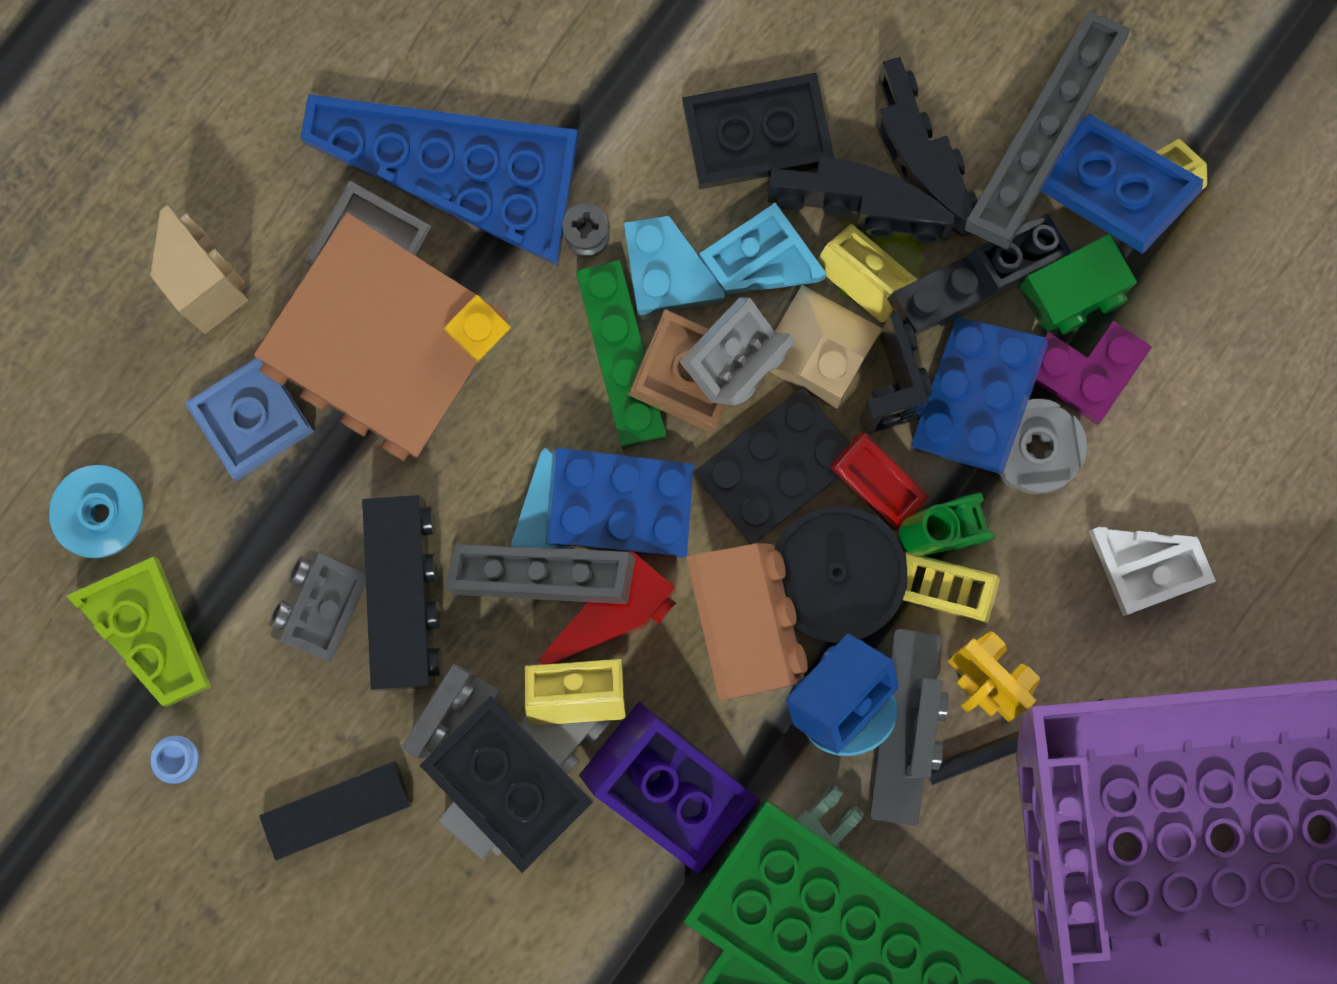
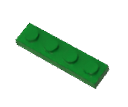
M620 260L575 271L622 450L667 438L660 409L628 395L645 353Z

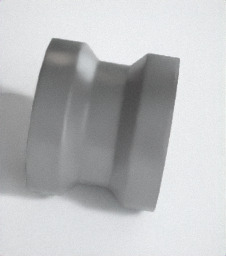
M582 203L571 207L565 214L562 222L567 246L574 254L584 258L595 257L601 254L608 246L610 240L608 219L604 211L590 203ZM584 222H585V225L582 226L579 230H578L577 228H575V227H578V228H579V227H580L582 224H584Z

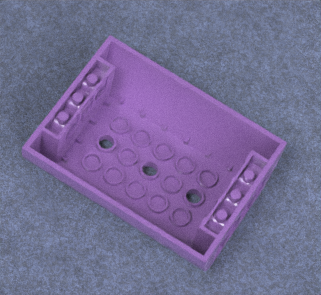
M1337 680L1034 706L1027 709L1019 729L1016 761L1038 952L1048 984H1337ZM1316 815L1323 816L1330 826V833L1327 839L1321 843L1314 842L1307 830L1309 821ZM1224 823L1231 828L1234 841L1228 850L1219 852L1213 847L1210 835L1215 826ZM1123 832L1131 833L1136 838L1138 844L1136 854L1129 860L1119 859L1113 849L1115 838Z

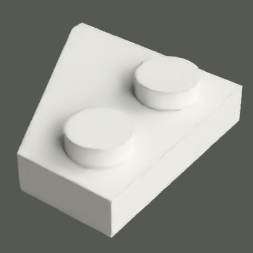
M1097 527L1088 531L1123 616L1216 582L1198 537L1166 536L1144 531L1109 530L1107 527Z

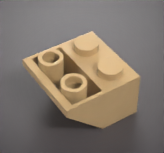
M167 205L160 210L150 276L177 311L206 334L249 301L239 289V287L245 284V281L216 250L218 248L188 213L179 217Z

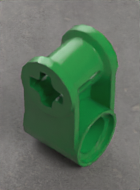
M972 494L934 505L905 518L899 529V537L903 547L912 555L926 556L951 549L961 550L996 539L994 531H988L982 511L983 494ZM927 525L929 526L932 532V536L929 534L927 530Z

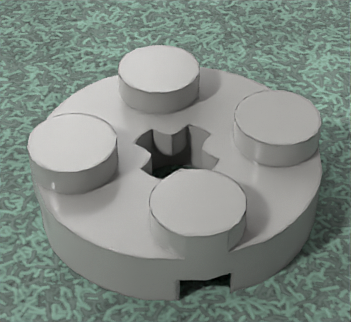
M1029 400L1003 474L999 473L1002 481L1006 486L1028 494H1047L1061 489L1076 476L1086 459L1087 438L1081 422L1074 415L1071 416L1066 410L1060 408L1061 405L1051 400ZM1032 435H1039L1041 442H1049L1050 450L1043 453V459H1036L1034 454L1028 453L1026 445L1032 442Z

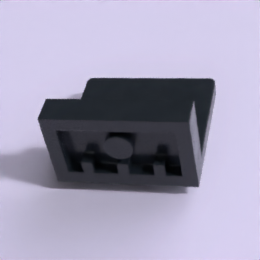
M899 312L888 316L880 335L895 384L873 391L871 393L873 399L867 400L859 417L863 433L867 435L918 420L929 402L927 396L932 395L929 375L924 367L918 369L912 352L917 350V341L910 323H902Z

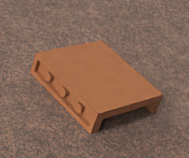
M346 213L254 353V356L263 363L259 371L282 386L289 379L304 389L300 397L322 411L329 404L344 414L340 422L353 431L365 436L367 431L370 430L385 439L380 447L393 456L405 461L407 456L410 455L418 460L421 451L478 364L444 331V327L476 294L349 213ZM482 299L506 322L508 316L506 313Z

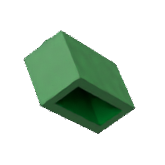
M1108 234L1028 275L1019 289L1044 334L1047 335L1048 332L1051 333L1059 329L1062 335L1085 324L1087 322L1086 314L1098 308L1105 314L1126 303L1128 298L1125 294L1129 292L1137 281L1111 235Z

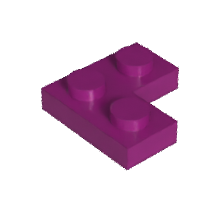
M1113 321L1089 355L1085 357L1048 332L1045 336L1048 346L1035 384L1098 425L1106 416L1152 346Z

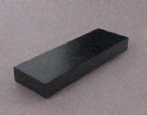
M393 761L263 813L259 817L276 861L411 807L412 803L396 761Z

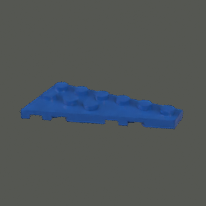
M308 94L300 137L304 144L559 266L563 241L562 222L568 208L579 138L578 130Z

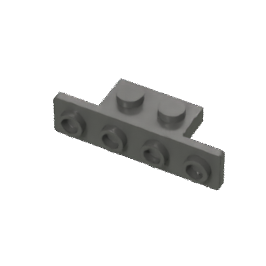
M897 629L893 633L890 659L893 660L899 686L893 693L897 703L898 716L893 731L878 748L870 817L874 820L916 826L919 822L924 778L931 779L932 769L939 770L943 742L935 740L938 721L945 722L949 704V693L942 692L943 681L937 680L942 641L940 635Z

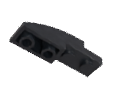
M901 57L884 61L878 80L888 107L880 109L875 124L883 146L902 179L934 198L954 215L952 227L954 232L961 237L969 235L971 233L965 230L966 221L978 200L972 190L967 191L962 175L965 174V165L961 152L958 148L952 149L948 135L929 140L933 138L932 125L928 114L925 111L920 113L915 97L918 96V86L911 70L905 71Z
M820 156L816 173L771 168L767 202L777 203L778 207L786 210H800L804 206L822 208L825 213L831 215H846L850 211L858 212L856 228L858 230H866V233L873 237L888 238L894 234L910 235L918 242L935 243L940 241V239L947 240L954 224V215L934 198L891 174L866 165Z
M1047 213L1022 225L1008 249L992 242H987L975 248L968 256L894 291L887 300L894 312H899L902 323H910L915 336L937 325L943 326L955 320L956 317H961L1020 285L1028 275L1069 255L1071 250Z

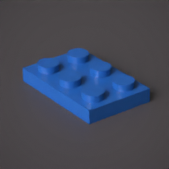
M1088 114L1076 128L1041 192L1143 254L1201 193L1203 179L1095 116Z
M956 317L932 384V395L928 396L929 402L922 412L911 443L915 451L1003 474L1048 346L1045 337Z
M564 448L554 449L545 544L619 552L633 551L636 554L675 558L687 557L694 464Z

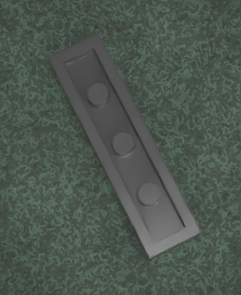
M454 544L445 589L453 595L628 604L636 558L630 552Z

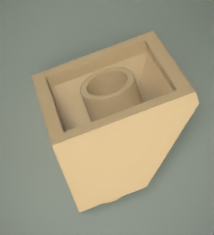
M801 285L775 330V333L790 334L795 343L785 353L784 361L777 368L769 372L800 389L804 387L812 396L838 409L880 335L882 328L808 287Z

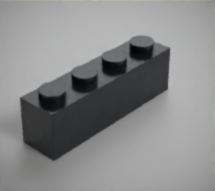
M419 495L362 499L371 690L391 691L436 687L435 677L442 676V654L440 648L433 647V629H439L440 627L439 604L437 600L431 601L430 582H437L438 578L435 553L429 554L428 535L435 534L433 507H426V501Z

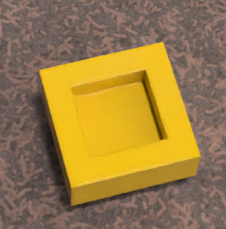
M478 295L444 327V331L477 363L511 330V327Z

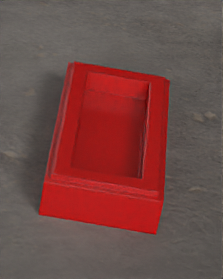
M860 432L829 466L877 515L896 531H899L901 523L905 518L914 515L929 498L866 433Z

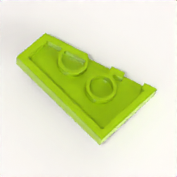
M151 557L66 595L73 605L80 609L94 624V629L101 637L108 641L126 661L125 664L162 706L168 707L211 687L158 558Z

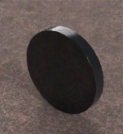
M842 505L815 509L795 520L784 531L775 546V551L777 550L781 554L785 565V577L782 579L786 597L791 599L796 611V624L793 626L809 637L823 642L839 643L849 633L859 640L865 639L885 627L902 604L908 580L904 551L892 530L883 521L867 511Z

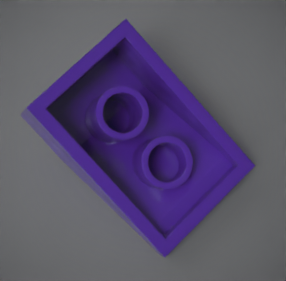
M641 701L634 706L579 774V777L596 798L697 874L700 873L759 800L751 791Z

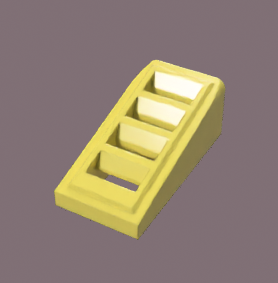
M905 551L908 580L904 601L977 622L989 623L1000 583V578L997 575L925 556H915ZM918 566L926 568L919 594L911 592ZM937 571L944 573L938 599L930 597ZM955 577L963 579L957 604L949 602ZM974 582L982 584L976 609L968 607Z

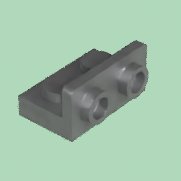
M309 550L305 558L300 556L291 570L289 582L293 586L286 601L280 600L272 612L269 626L273 627L271 637L332 662L366 585V576L364 572Z
M453 664L401 748L416 758L426 759L489 696H493L496 699L499 695L498 689L461 666Z

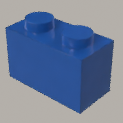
M847 633L836 646L830 647L824 653L820 663L806 678L800 679L792 687L786 702L793 725L828 749L839 754L899 688L893 660Z

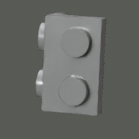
M739 297L680 360V363L711 403L735 406L743 403L753 395L756 390L755 385L767 372L777 368L784 361L785 353L795 341L788 333H775L751 298Z

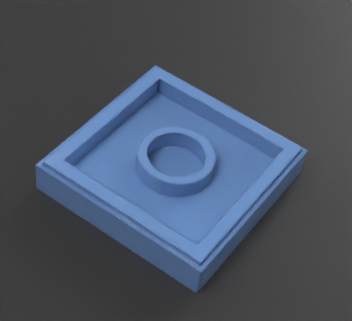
M256 358L185 402L223 465L235 481L242 479L315 431L286 385L282 386L262 374L259 369L263 363Z

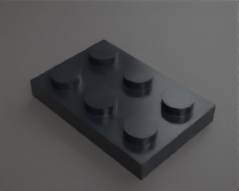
M817 73L682 97L699 190L770 177L771 168L792 171L813 169L818 167L820 156L834 158Z
M802 387L697 468L693 474L748 544H755L840 478L829 466L850 443L807 390Z
M489 696L419 765L521 873L594 802L493 696Z

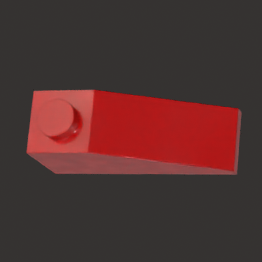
M631 551L630 553L636 560L628 604L587 602L538 661L543 665L563 663L646 628L652 620L659 625L677 604L671 598L676 593V588Z

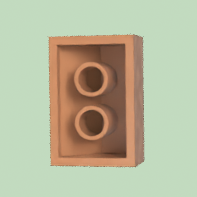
M755 543L687 556L686 559L719 701L796 685L800 679L805 678L804 673L808 668L807 658L803 647L797 644L793 628V625L796 624V611L791 599L786 597L782 582V579L785 577V565L781 554L777 550L775 551L774 544Z

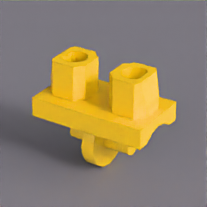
M992 631L978 640L973 638L956 651L947 662L961 675L956 683L968 694L960 704V707L966 713L979 705L990 717L998 711L1010 722L1021 712H1026L1037 701L1032 694L1041 680L1029 666L1022 663L1015 667L1011 673H1008L997 662L1007 651L1006 644Z

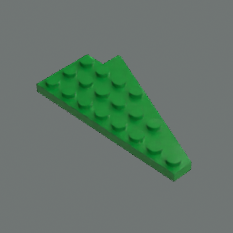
M767 798L693 903L683 921L690 928L721 948L698 984H1037Z

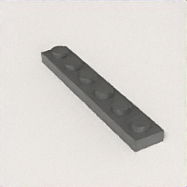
M1088 11L968 217L965 226L966 231L1005 249L1009 248L1123 48L1130 28Z

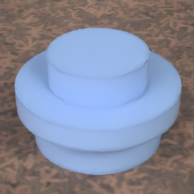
M169 736L155 745L151 753V768L154 774L163 782L170 784L182 783L190 779L197 771L200 755L196 745L190 739L183 736Z

